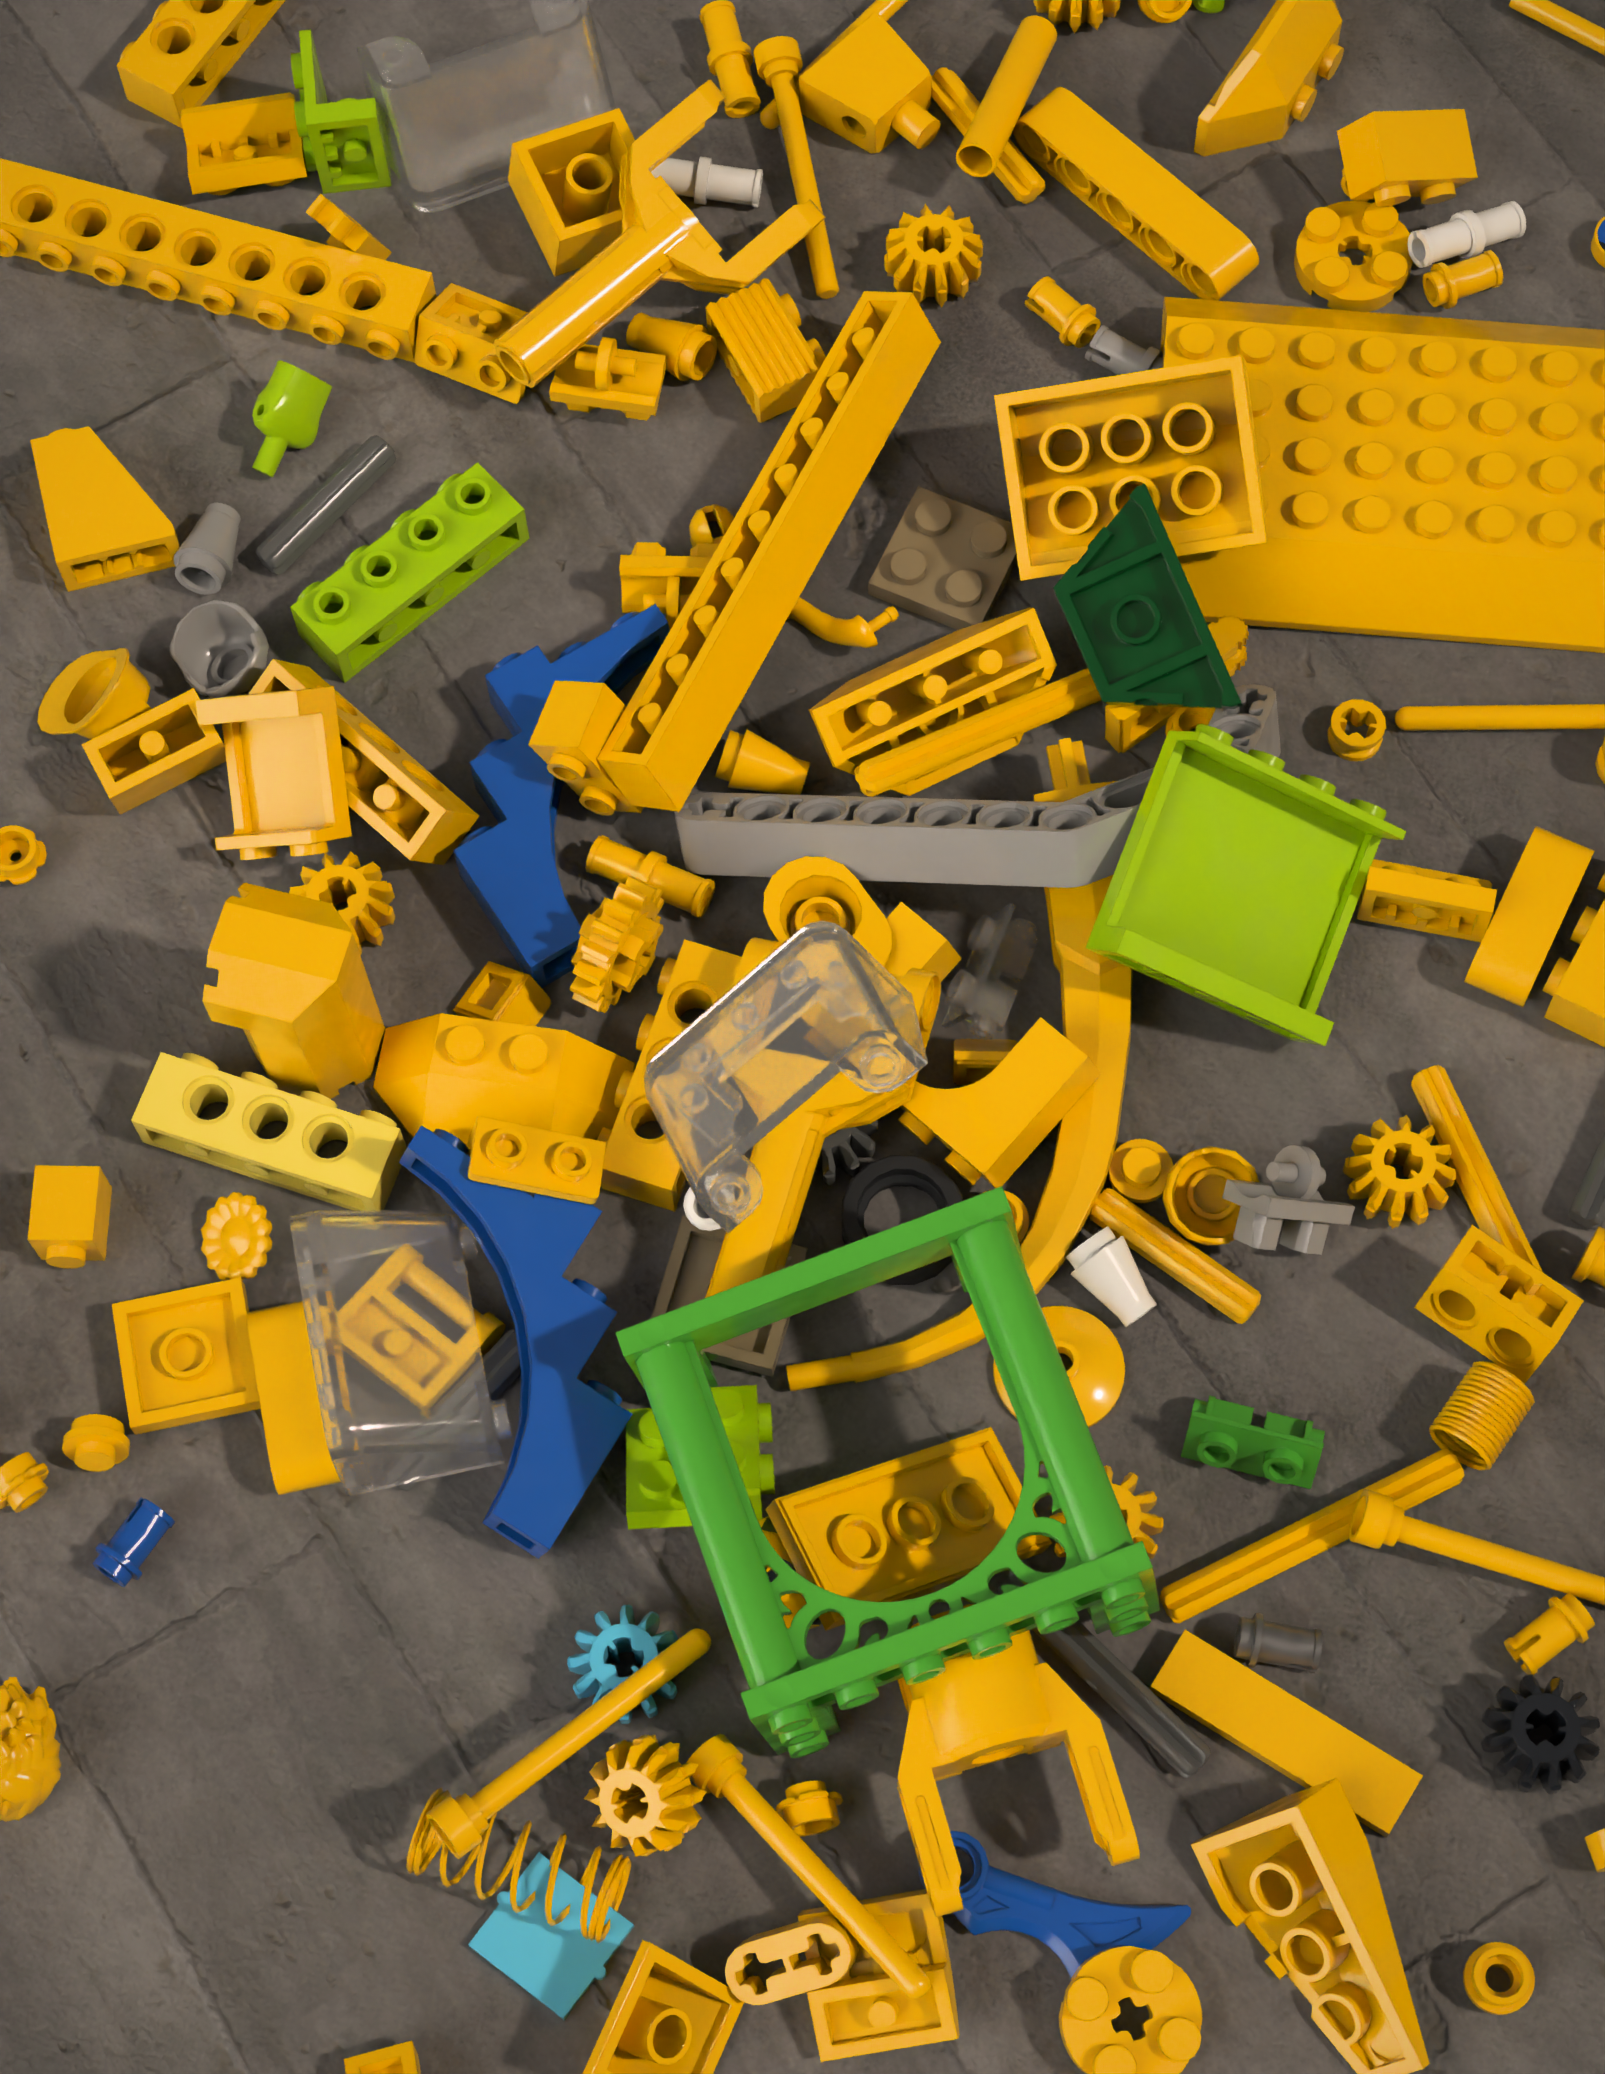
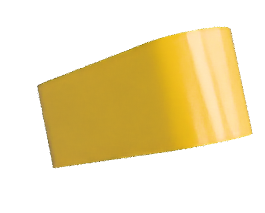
M1538 826L1534 828L1464 980L1465 983L1522 1008L1524 1007L1595 852L1594 850Z
M309 1299L247 1312L248 1334L269 1462L278 1495L344 1482L345 1470L321 1329L313 1300Z

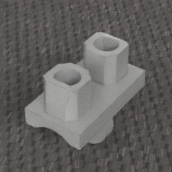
M1289 1145L1283 1148L1276 1155L1274 1162L1269 1163L1266 1168V1176L1272 1181V1184L1231 1179L1226 1181L1222 1198L1241 1206L1233 1239L1253 1248L1275 1251L1283 1219H1285L1279 1244L1295 1251L1322 1255L1330 1223L1351 1224L1355 1206L1342 1202L1324 1201L1319 1191H1317L1318 1187L1323 1185L1326 1180V1172L1321 1167L1316 1153L1309 1147Z

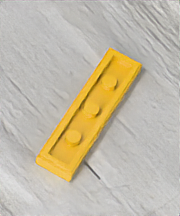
M1186 1629L1150 1686V1690L1162 1700L1306 1789L1338 1778L1358 1821L1385 1838L1390 1834L1423 1777L1422 1774Z

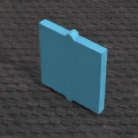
M538 1852L518 1878L516 1902L519 1907L534 1891H536L535 1900L527 1909L515 1913L510 1903V1890L509 1892L501 1891L497 1895L499 1905L468 1945L565 2020L595 1979L603 1980L606 1977L605 1965L634 1928V1924L609 1906L604 1925L610 1919V1930L605 1939L597 1944L596 1939L591 1941L590 1938H584L581 1933L580 1917L585 1887L561 1868H558L552 1897V1919H556L569 1904L570 1910L562 1922L550 1926L545 1915V1900L552 1865L550 1866L549 1859ZM592 1892L587 1914V1931L597 1900V1896Z

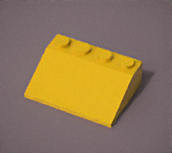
M1242 355L994 395L1020 581L1065 574L1086 553L1088 545L1103 527H1107L1128 502L1132 491L1144 483L1177 557L1267 543L1254 418L1246 360Z

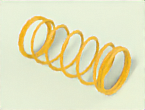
M442 1787L434 1791L421 1813L410 1843L406 1863L408 1872L410 1874L414 1872L416 1876L422 1874L442 1845L439 1871L443 1885L449 1887L460 1881L477 1857L474 1884L478 1898L484 1900L492 1896L499 1889L513 1867L510 1883L511 1907L515 1913L527 1909L535 1900L536 1890L520 1907L517 1906L516 1893L523 1853L532 1826L531 1821L529 1820L525 1823L519 1840L503 1871L493 1886L484 1894L481 1890L482 1869L489 1836L497 1813L487 1820L490 1827L481 1833L483 1842L472 1850L463 1867L449 1881L446 1877L448 1848L431 1826L426 1813L448 1796H451L448 1790L443 1791ZM565 1833L560 1835L550 1858L549 1867L551 1865L552 1867L545 1900V1915L550 1926L562 1922L570 1910L569 1904L556 1919H552V1897L562 1852L567 1839ZM600 1846L595 1848L579 1882L585 1887L580 1917L581 1933L586 1939L590 1938L591 1941L596 1939L597 1944L605 1939L610 1930V1919L604 1925L608 1908L610 1906L615 1911H618L631 1870L629 1856L624 1858L620 1854L613 1860L598 1894L587 1931L589 1901L602 1852Z

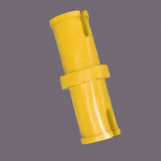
M717 0L706 4L701 8V14H699L710 49L707 55L709 71L717 76L721 92L726 97L724 100L725 113L732 118H744L757 112L760 108L759 104H761L750 69L753 63V55L750 46L742 40L734 4L727 0Z
M604 835L598 836L594 841L586 860V872L598 874L624 885L629 876L638 878L663 891L661 898L664 899L665 903L685 910L698 918L706 912L715 890V882L713 880L704 879L668 864L665 855L655 851H651L646 855L614 842Z

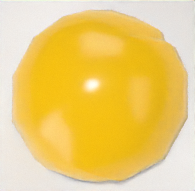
M1213 1146L1196 1149L1179 1159L1169 1171L1162 1200L1169 1222L1186 1239L1207 1246L1229 1244L1235 1240L1233 1239V1234L1241 1206L1222 1198L1226 1181L1231 1179L1260 1182L1255 1167L1236 1151Z

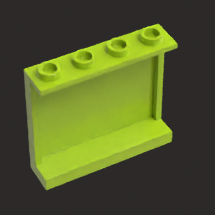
M1197 724L1195 731H1168L1086 948L1287 1039L1326 1046L1334 1022L1315 1013L1365 884L1369 866L1372 865L1381 839L1403 840L1406 831L1384 821L1387 812L1377 805L1359 799H1351L1347 803L1335 797L1336 786L1323 779L1306 774H1300L1298 779L1283 772L1286 763L1274 755L1254 749H1249L1248 754L1232 747L1231 744L1234 737L1220 729Z

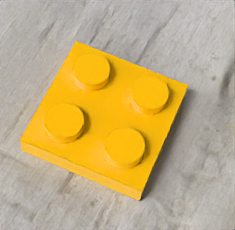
M241 1277L112 1304L129 1426L135 1435L261 1409L246 1315L249 1312L245 1284Z

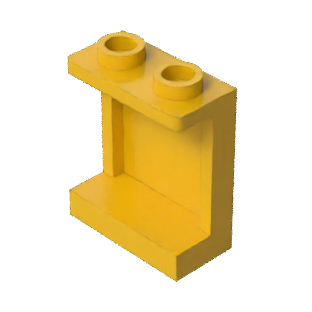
M334 686L195 700L198 725L222 723L234 833L232 835L215 837L216 850L239 849L240 860H251L278 856L277 846L289 845L290 856H307L327 853V841L352 836Z

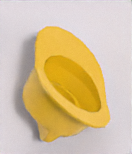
M118 648L116 650L95 651L82 655L70 663L55 678L43 697L38 710L37 720L41 731L52 735L75 733L91 740L151 710L152 708L147 704L151 689L146 677L129 661L128 649Z
M805 856L786 863L772 875L764 891L763 913L777 941L781 943V946L796 967L811 981L828 987H852L870 980L884 968L892 952L891 928L885 915L863 888L859 880L843 864L826 857Z

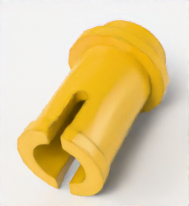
M1487 250L1480 255L1448 266L1443 262L1435 263L1431 267V271L1423 275L1424 293L1428 302L1433 307L1453 308L1456 306L1458 299L1502 285L1503 270L1501 263L1492 250Z
M1049 276L1040 279L1027 294L1029 299L1025 300V306L1059 332V340L1066 346L1074 345L1077 348L1086 346L1100 328L1101 321L1096 317V309L1090 304L1081 305Z
M1571 1593L1566 1594L1561 1599L1556 1596L1551 1597L1548 1600L1549 1609L1512 1638L1509 1637L1504 1641V1645L1516 1663L1520 1660L1524 1662L1521 1665V1669L1526 1674L1534 1676L1538 1669L1575 1640L1583 1644L1589 1639L1587 1631L1595 1626L1594 1620L1582 1603Z

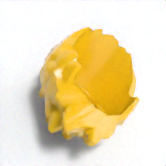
M9 1677L0 1686V1820L5 1822L11 1820L19 1821L26 1815L31 1814L48 1798L61 1776L60 1743L54 1738L57 1727L54 1711L49 1707L45 1688L37 1686L32 1694H28L19 1684L17 1677Z

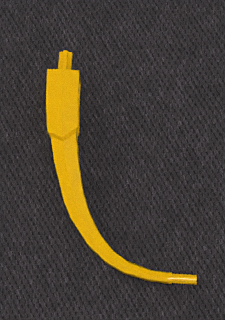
M1063 738L1058 740V744L1046 747L1054 790L1035 794L1033 801L1064 802L1117 781L1091 783L1082 740L1072 742L1071 738ZM1113 875L1080 887H1044L1053 965L1060 973L1063 1036L1089 1056L1101 1075L1059 1121L1053 1165L1032 1226L1020 1246L1025 1268L1036 1295L1067 1259L1066 1256L1070 1253L1095 1201L1104 1187L1118 1139L1131 1038L1133 969L1086 948ZM973 1303L906 1340L851 1352V1355L786 1365L790 1392L855 1381V1383L919 1368L977 1344L985 1338V1334Z

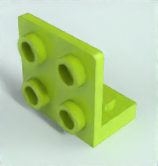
M311 29L299 30L301 52L291 53V68L295 89H299L300 101L294 102V111L298 135L303 137L307 171H318L323 194L391 187L390 164L376 99L345 98L337 102L327 103V95Z

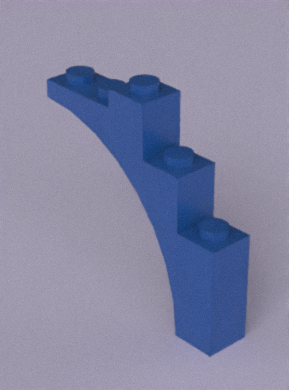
M656 604L640 613L630 612L625 614L611 626L609 631L588 643L581 641L569 646L551 664L537 645L523 654L514 653L506 656L495 665L490 673L485 675L490 702L513 737L508 740L498 739L489 743L479 752L477 758L470 761L469 764L475 789L499 824L493 828L491 826H484L473 831L463 840L461 846L453 851L460 877L522 971L531 975L541 988L574 969L575 966L572 965L571 959L578 946L580 938L578 932L581 926L563 894L556 868L555 827L564 781L556 778L547 770L548 764L528 743L555 680L605 683L617 695L636 675L650 666L669 633V623Z
M421 1125L407 1146L399 1163L435 1190L472 1231L499 1278L515 1325L521 1369L518 1429L505 1478L482 1523L539 1559L552 1547L633 1415L620 1406L622 1398L608 1386L595 1380H588L587 1384L577 1379V1376L614 1319L617 1311L605 1304L607 1297L592 1284L581 1279H574L570 1282L562 1277L602 1211L590 1204L536 1193L531 1196L525 1191L472 1181L467 1176L470 1156L467 1155L468 1147L459 1138L445 1130L435 1129L434 1132H431Z

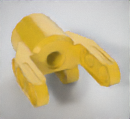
M974 1604L965 1605L964 1608L969 1607V1606L974 1605ZM950 1610L931 1617L934 1619L948 1615ZM919 1622L912 1625L911 1628L919 1626ZM1029 1630L1010 1637L1013 1643L1012 1646L996 1655L983 1659H973L969 1652L944 1662L946 1670L930 1680L907 1685L904 1677L898 1679L908 1715V1722L897 1777V1790L935 1917L963 1910L959 1890L962 1871L935 1781L960 1775L962 1771L1027 1753L1029 1755L1061 1746V1742L1065 1743L1095 1843L1106 1852L1111 1866L1140 1858L1136 1833L1101 1720L1046 1662L1039 1663Z

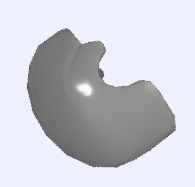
M213 599L193 607L179 621L170 643V656L181 670L185 681L191 688H194L201 696L219 698L240 695L252 688L266 669L269 644L259 624L242 606L234 602Z

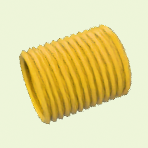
M1487 1361L1473 1362L1472 1367L1464 1375L1459 1386L1456 1387L1452 1396L1446 1402L1445 1407L1442 1408L1433 1421V1425H1430V1435L1441 1449H1451L1460 1463L1477 1470H1490L1492 1464L1495 1463L1499 1454L1503 1451L1502 1449L1509 1442V1438H1512L1513 1433L1516 1432L1520 1423L1526 1417L1527 1412L1534 1405V1397L1530 1389L1506 1369Z

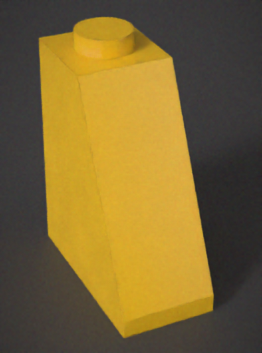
M89 426L79 429H59L51 432L48 436L30 440L54 557L68 592L175 567L174 555L181 545L173 524Z

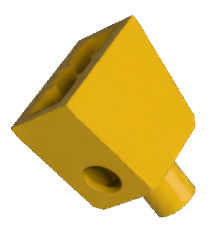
M876 11L799 76L801 113L869 153H880L899 135L917 149H923L933 141L940 129V121L927 111L931 105L932 76L929 69Z

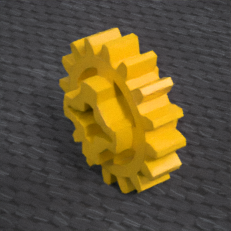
M629 876L625 885L620 883L617 886L612 900L604 897L600 907L593 914L587 915L578 932L580 934L578 946L571 959L572 965L575 966L573 974L577 975L570 986V991L574 992L572 996L574 1001L597 1012L606 1013L610 1004L615 1006L618 1003L622 990L631 992L642 975H647L656 958L655 950L658 939L664 930L663 925L660 924L661 917L658 916L664 904V899L661 898L663 893L661 889L638 878Z

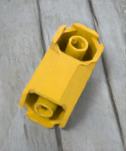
M243 883L238 888L241 897L231 895L225 901L208 948L206 967L217 969L219 974L217 987L204 984L203 1004L211 1021L244 1030L247 1040L265 1070L268 1079L277 1084L278 1090L300 1096L302 1091H312L332 1099L339 1095L338 1089L353 1081L356 1086L372 1077L385 1034V1026L353 932L332 903Z

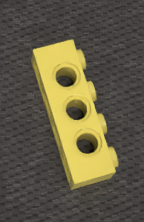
M160 1052L131 1119L143 1143L377 1219L381 1218L402 1166L399 1161L407 1148L401 1130L396 1127L395 1121L371 1110H361L360 1114L356 1115L338 1109L337 1104L333 1100L316 1092L302 1091L300 1096L278 1090L276 1083L257 1073L242 1072L241 1077L219 1071V1067L214 1062L194 1053H183L182 1058ZM213 1102L228 1104L225 1112L215 1119L204 1120L199 1118L201 1111ZM284 1121L288 1123L285 1131L276 1138L262 1139L258 1137L262 1127L269 1122ZM331 1140H343L348 1143L346 1149L337 1157L326 1159L317 1156L319 1149Z

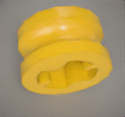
M1351 699L1342 702L1336 707L1331 716L1330 726L1327 731L1328 743L1332 751L1340 758L1348 761H1364L1375 755L1379 751L1386 730V719L1381 709L1363 699ZM1350 721L1355 727L1362 726L1363 724L1369 726L1366 738H1363L1358 732L1347 735L1345 733L1347 722Z

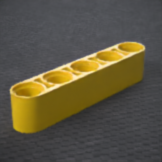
M1063 87L1054 88L1018 119L1013 129V134L1021 149L1034 162L1198 298L1219 301L1257 268L1259 255L1250 239L1241 230L1068 89Z

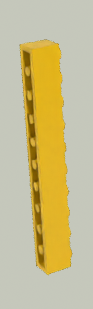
M863 292L596 760L630 805L680 812L937 351L941 341L912 292Z

